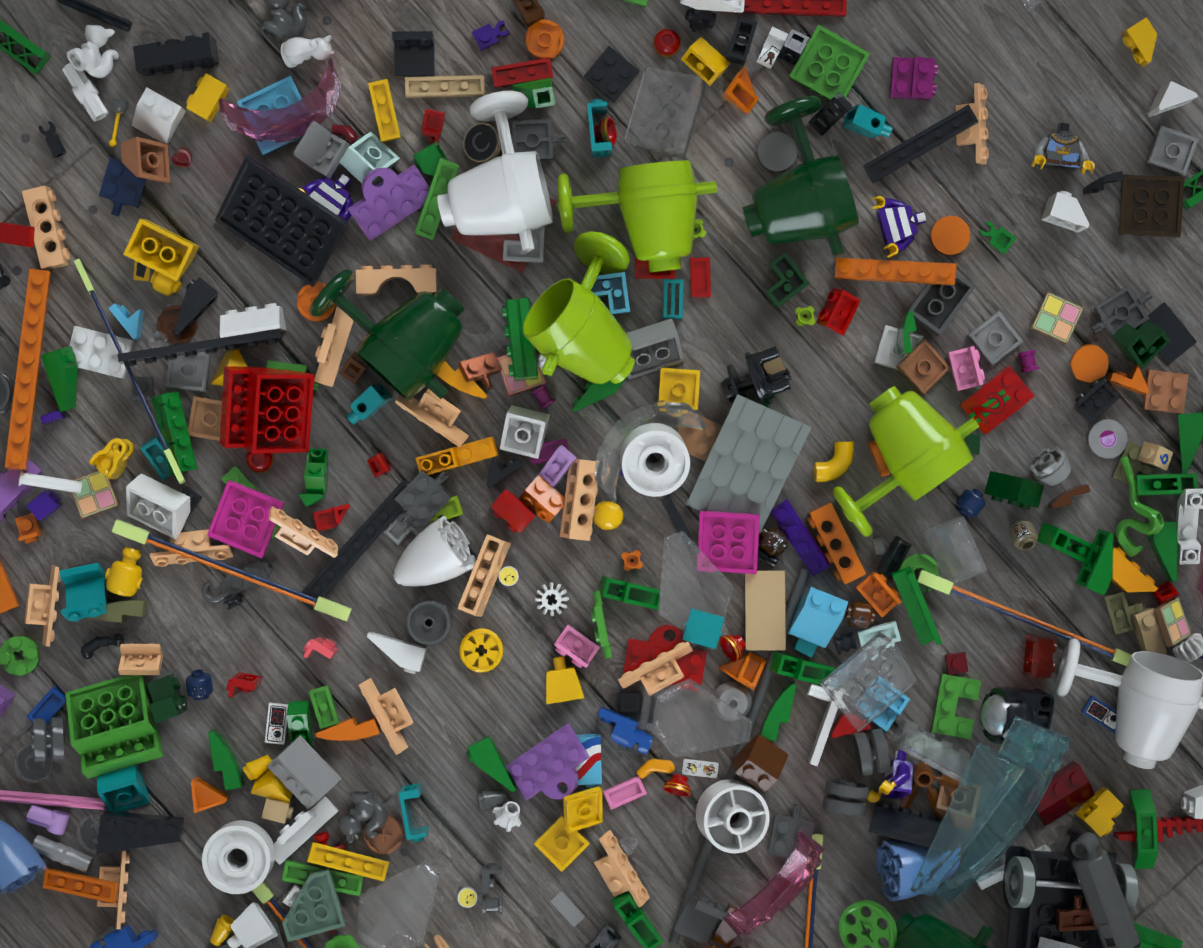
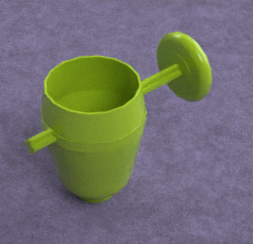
M688 160L656 162L618 169V192L572 196L569 177L567 174L561 173L557 177V205L560 212L562 229L565 233H571L574 230V208L619 204L635 257L640 261L649 262V272L681 269L680 257L688 256L692 252L697 195L717 193L716 181L696 183L691 161Z
M584 232L575 239L573 246L576 257L589 267L581 285L570 278L561 279L551 285L541 294L528 312L523 324V334L538 352L546 358L541 369L544 375L552 376L558 365L594 384H604L608 381L617 384L623 381L634 367L635 360L631 357L632 342L606 305L591 289L599 273L613 274L625 271L629 266L630 257L622 243L612 236L601 232Z
M895 385L873 400L869 406L875 415L869 419L868 425L892 476L856 502L853 501L842 487H834L832 494L842 507V512L847 519L853 522L863 536L869 537L873 529L862 513L865 509L897 486H900L916 501L971 462L974 458L964 438L979 428L978 423L973 417L955 429L949 421L916 392L907 391L901 395Z

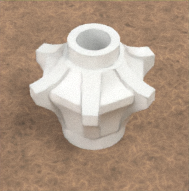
M510 801L504 803L502 807H495L492 812L496 817L495 825L505 828L506 832H510L514 826L520 827V807L517 803Z

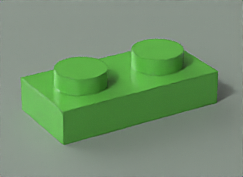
M329 684L309 690L320 729L339 724L340 720Z

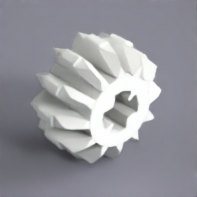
M550 582V589L543 584L542 588L545 592L537 590V594L542 597L535 598V601H542L537 608L541 609L544 606V615L548 609L551 610L550 615L554 616V609H556L558 614H561L562 611L559 606L567 608V605L562 603V601H568L569 597L561 596L567 592L566 589L559 592L561 584H558L556 589H553L554 584ZM551 594L556 595L555 599L557 600V602L555 604L554 602L552 604H549V599L546 597L548 595L551 596Z
M1194 633L1176 644L1172 650L1175 657L1189 663L1203 656V637L1201 634Z

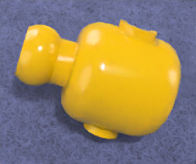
M126 546L122 551V561H115L111 568H108L106 571V588L114 594L132 597L140 589V584L143 580L141 578L142 568L136 565L137 560L141 557V550Z

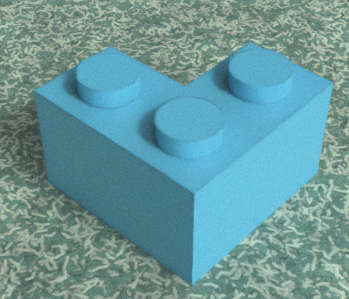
M625 272L597 276L591 291L599 298L608 297L609 310L613 316L630 314Z

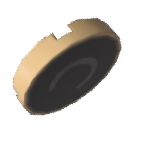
M477 123L470 127L463 140V148L466 155L478 163H486L494 159L501 149L498 130L487 123Z

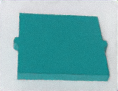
M691 608L688 620L685 622L686 627L682 640L716 649L719 636L722 635L721 629L725 617Z

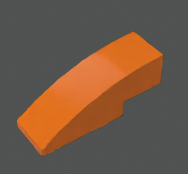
M352 717L339 724L319 730L315 734L316 737L322 739L348 741L380 734L382 730L376 717L361 723H357L356 718Z

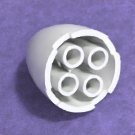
M442 516L419 533L408 545L397 562L393 577L398 584L403 586L417 587L438 584L473 569L476 560L475 556L470 554L468 547L470 543L460 527L454 521L449 522L445 516Z

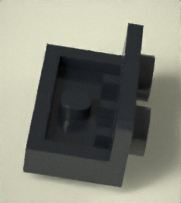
M1106 378L1101 381L1097 379L1089 387L1091 390L1087 394L1083 392L1074 400L1076 404L1073 408L1089 424H1092L1120 399V396L1107 384Z

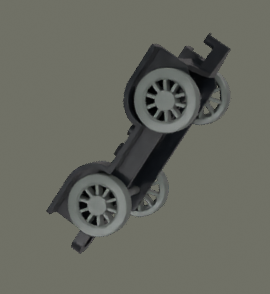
M1069 828L1067 831L1070 840L1065 853L1035 851L1024 846H1006L1003 877L1004 900L1009 909L1006 948H1038L1040 937L1081 948H1103L1097 929L1059 932L1056 929L1057 909L1074 907V895H1081L1083 897L1082 907L1089 908L1072 864L1075 855L1071 850V845L1082 835L1074 828ZM1107 852L1131 914L1135 909L1138 899L1136 872L1130 864L1116 863L1117 853Z

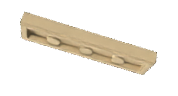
M484 75L405 77L406 98L478 97L485 95Z

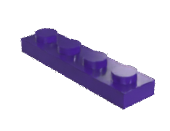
M788 499L773 507L771 510L773 517L788 536V540L811 575L815 576L830 567L831 565Z

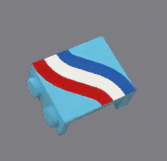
M577 734V737L590 756L589 759L575 767L578 774V785H586V788L597 787L598 784H602L601 734Z

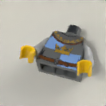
M1058 123L1057 133H1050L1047 137L1041 139L1034 149V160L1031 164L1032 167L1036 163L1039 164L1038 167H1041L1040 169L1044 167L1076 171L1082 166L1081 174H1085L1086 169L1090 170L1091 174H1093L1095 164L1090 161L1083 143L1079 141V136L1069 135L1070 124Z

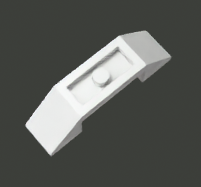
M1185 489L1177 501V557L1179 565L1200 563L1201 545L1196 538L1199 509H1203V489Z

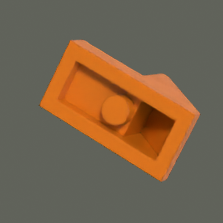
M1138 365L1132 366L1128 378L1127 374L1121 371L1108 373L1106 380L1110 383L1141 395L1149 393L1148 386Z

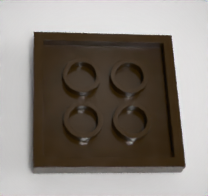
M1123 174L1118 235L1180 238L1185 177Z

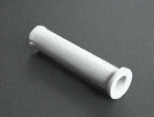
M20 471L18 486L23 484L78 494L81 492L82 481Z

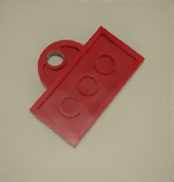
M662 625L651 633L648 641L629 638L623 674L628 671L633 672L642 663L651 662L659 654L673 650L679 643H686L687 641L682 640L683 631L673 625ZM669 629L675 632V638L671 641L664 638V632ZM692 649V652L677 659L676 662L684 677L669 686L701 691L707 651Z

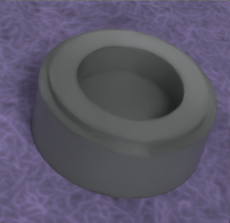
M880 536L873 537L872 541L877 557L885 555L886 552L882 538Z

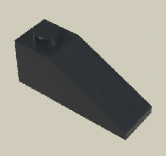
M201 277L196 281L193 279L186 287L187 290L174 331V336L177 340L218 298V292Z

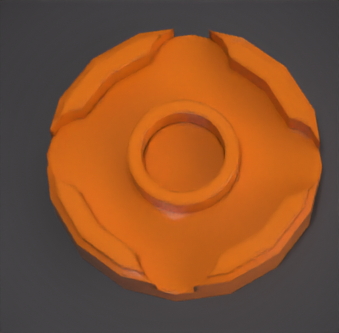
M539 20L528 28L525 35V44L533 57L537 59H553L561 53L564 47V34L557 23L551 20Z
M946 216L934 223L930 233V240L937 252L952 256L959 254L967 247L970 242V230L961 218Z
M317 282L314 287L307 284L298 293V310L302 316L310 321H325L336 310V304H334L326 313L319 317H314L310 314V306L326 286L324 283Z

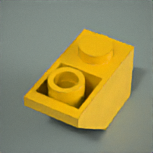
M1146 17L1122 33L1124 44L1128 48L1130 47L1134 53V60L1142 67L1151 62L1157 38V32Z

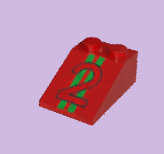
M1006 366L959 406L970 419L974 418L979 425L980 431L986 435L1034 397V394L1010 366Z

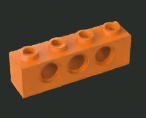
M828 502L808 512L809 517L807 521L812 529H816L818 533L816 539L820 546L824 545L827 551L824 555L829 564L833 563L836 569L833 573L837 581L847 584L866 575L832 503ZM824 521L831 523V529L828 532H824L821 528ZM837 538L840 541V546L838 549L833 550L830 547V542ZM846 556L849 563L846 567L842 568L839 565V560L841 557Z

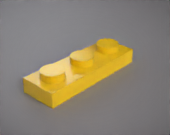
M388 79L368 83L381 142L401 139Z

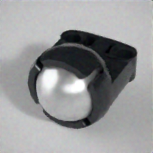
M999 686L991 689V692L987 693L981 706L980 722L985 728L983 730L984 736L996 744L1032 747L1037 750L1043 748L1050 731L1054 710V697L1038 688L1029 690Z

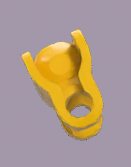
M112 439L103 450L95 453L88 463L96 465L97 470L108 479H118L126 469L127 461L135 451V445L129 439Z

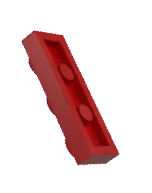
M550 58L491 67L495 88L546 78L553 79Z

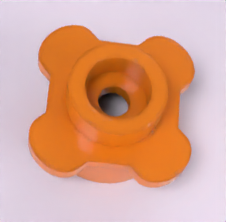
M634 550L631 553L624 552L621 558L624 560L625 571L642 568L643 563L640 561V551Z

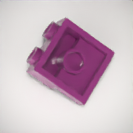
M894 57L890 98L929 101L932 96H935L936 84L933 83V76H937L938 64H935V58Z

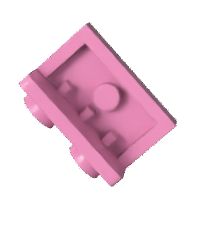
M974 346L947 353L956 391L983 385L985 375L979 367L980 355Z
M569 624L554 643V646L557 647L555 651L564 657L567 654L573 658L571 662L579 668L582 666L587 668L600 649V646Z

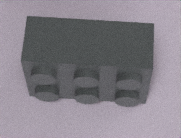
M956 272L955 285L925 284L905 313L913 311L914 319L918 324L933 335L939 336L976 286Z

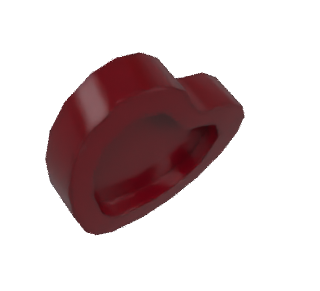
M181 147L172 156L171 160L179 167H189L192 163V155L187 148Z

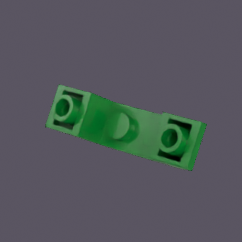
M1130 789L1129 804L1130 810L1134 812L1136 849H1132L1133 868L1152 869L1155 866L1158 855L1155 806L1150 789Z

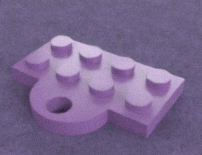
M412 165L399 175L388 168H377L370 171L363 179L361 190L364 198L349 207L348 210L371 241L424 206L430 187L415 165ZM374 177H382L379 184H372Z
M568 723L505 767L526 800L540 791H543L546 796L552 799H563V797L571 795L577 788L578 774L575 767L589 759L590 756ZM561 782L566 783L568 787L566 793L562 792L559 788Z

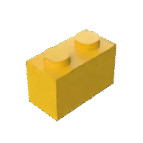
M702 37L693 43L681 58L709 86L721 77L731 64Z
M206 73L204 77H200L196 84L198 88L195 93L188 97L186 108L211 123L230 88Z

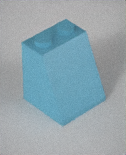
M810 587L800 598L788 634L826 648L843 619L848 601Z

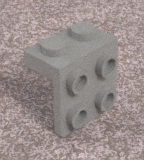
M313 121L297 145L294 156L313 170L331 178L350 144Z

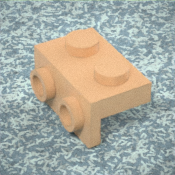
M130 643L120 645L119 675H160L163 660L160 644Z

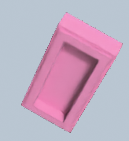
M637 775L604 790L603 794L612 810L646 795L647 792L641 778Z

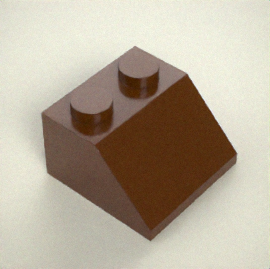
M758 733L732 759L734 772L765 793L778 781L788 758V753Z

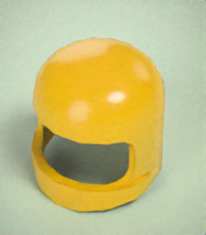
M601 501L595 506L593 521L597 527L603 530H612L622 523L623 511L617 503Z

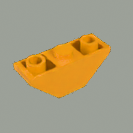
M1113 547L1111 581L1124 592H1156L1158 588L1154 585L1155 581L1147 574L1144 576L1140 572L1141 567L1137 563L1126 559L1125 556L1127 554L1122 549Z

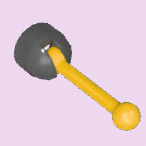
M116 98L112 100V108L116 112L112 139L109 141L111 147L117 145L116 135L120 114L127 111L129 101Z

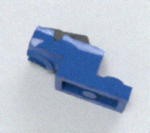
M600 706L598 716L601 717L600 720L608 724L615 722L610 737L618 744L619 750L647 755L653 736L639 728L636 730L637 720Z
M112 925L92 942L90 948H142L154 941L159 935L155 929L150 932L147 929L136 936L130 926H122L120 929H116Z

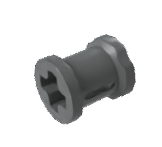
M482 896V914H486V912L502 914L503 896H499V898H486V896Z

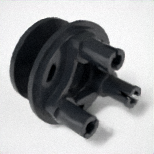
M774 346L754 354L750 352L745 353L746 363L751 376L749 379L741 381L732 364L727 365L729 377L721 382V389L724 397L730 403L734 402L737 394L747 398L745 390L755 387L763 405L770 408L772 398L776 394L791 390L789 380H792L788 368L772 375L771 373L768 374L764 368V363L780 357L777 347Z

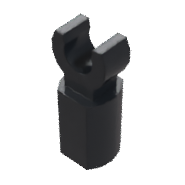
M49 121L50 129L45 131L43 126L40 125L39 131L46 136L45 140L53 157L58 158L66 154V151L58 134H55V125Z

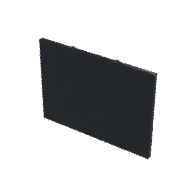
M1165 302L1148 315L1149 321L1163 329L1170 340L1158 353L1167 365L1197 342Z

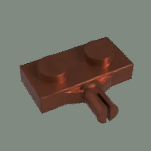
M494 352L460 361L458 364L466 382L481 380L486 390L494 387L489 377L500 373L502 370Z
M1074 895V907L1057 909L1056 929L1059 932L1096 929L1089 908L1082 907L1083 897L1081 895Z

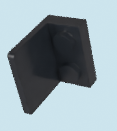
M392 31L395 76H434L433 31Z

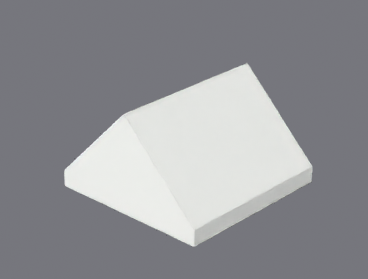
M1170 81L1159 89L1148 112V116L1152 117L1186 105L1196 99L1198 95Z

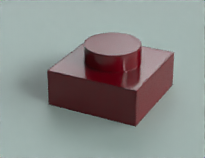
M966 652L945 654L948 675L968 672Z

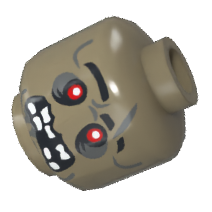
M1018 520L1009 529V536L1017 549L1029 550L1035 546L1038 534L1031 522Z

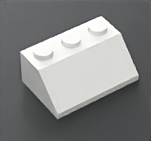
M276 303L266 304L263 309H257V306L245 308L244 312L229 310L225 311L226 315H220V338L280 329V332L286 331L283 308L277 306Z
M143 474L137 476L126 486L127 516L176 540L190 513V497Z

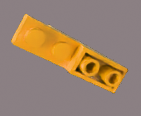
M494 436L464 444L461 447H452L417 457L416 462L419 473L423 470L427 475L499 456Z

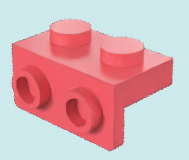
M317 637L307 642L303 649L306 652L303 657L309 658L316 650L331 659L336 655L339 648L336 647V643L331 639L326 638L324 640L321 637Z

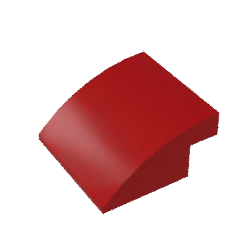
M224 366L219 444L224 448H245L252 454L309 452L314 374L273 368Z

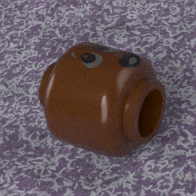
M854 601L851 605L847 606L845 620L848 621L851 627L866 629L870 623H874L876 612L872 611L871 604Z

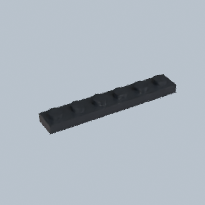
M967 105L866 163L863 167L872 183H875L978 124L979 121L971 107Z

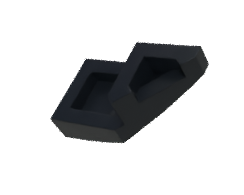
M1123 171L1111 173L1095 180L1083 188V195L1102 192L1104 190L1103 184L1121 181L1124 179Z

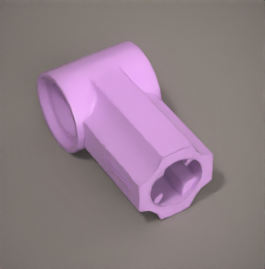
M33 804L28 811L26 821L45 827L47 831L53 834L64 835L70 814L61 810L52 811Z

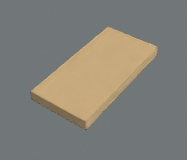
M757 571V574L745 573L746 650H786L785 571Z

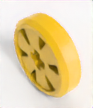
M485 628L470 631L465 635L460 644L461 660L467 668L475 672H488L494 669L500 663L503 656V644L500 637L495 632ZM480 645H484V649H487V653H483V656H480L479 652L476 651V648H479Z

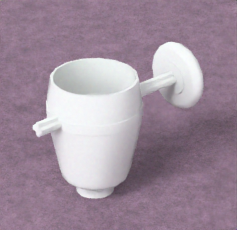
M516 91L493 92L476 99L471 104L470 115L475 120L496 122L503 155L451 179L447 187L448 193L438 195L437 200L441 219L445 227L456 225L458 231L463 235L519 234L523 252H529L535 249L531 231L553 223V214L544 172L537 152L515 153L508 119L521 114L527 108L528 98L523 93Z
M1076 638L1070 639L1059 665L1056 682L1057 694L1061 697L1068 694L1075 675L1119 687L1115 740L1118 746L1125 751L1123 759L1129 764L1143 769H1153L1156 761L1169 759L1193 720L1198 708L1203 709V697H1201L1203 691L1202 671L1176 657L1157 652L1139 651L1133 653L1123 675H1118L1078 664L1080 642Z

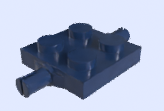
M110 158L99 196L110 199L114 203L111 214L119 217L122 205L139 208L147 179L136 177L122 161Z

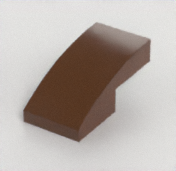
M354 351L339 374L353 384H357L369 366Z
M1089 484L1079 485L1062 492L1048 503V508L1071 505V496L1090 492Z

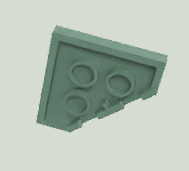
M330 868L310 873L282 923L288 942L346 926Z

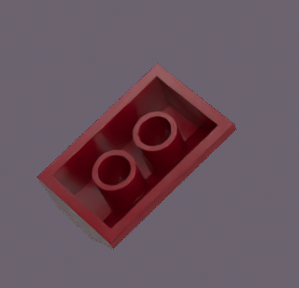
M1074 761L1023 792L1044 826L1095 795L1087 776L1080 765Z

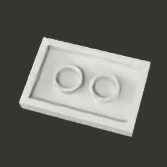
M74 326L69 346H72L78 368L125 379L127 370L125 365L120 364L117 354L119 353L110 334ZM115 336L123 353L132 351L134 340Z

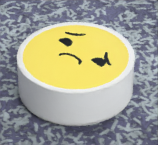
M506 566L499 572V580L505 586H512L518 581L519 573L512 566Z
M464 887L459 891L458 902L462 907L470 908L476 904L478 894L474 888Z

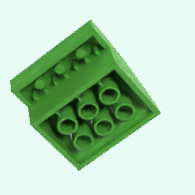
M124 675L65 693L71 746L80 754L82 773L87 779L164 757L158 723H155L149 706L153 701L144 675Z

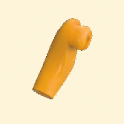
M650 759L636 773L641 779L653 772L671 774L675 770V765L670 760Z

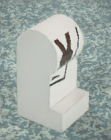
M772 27L757 63L771 69L788 34Z

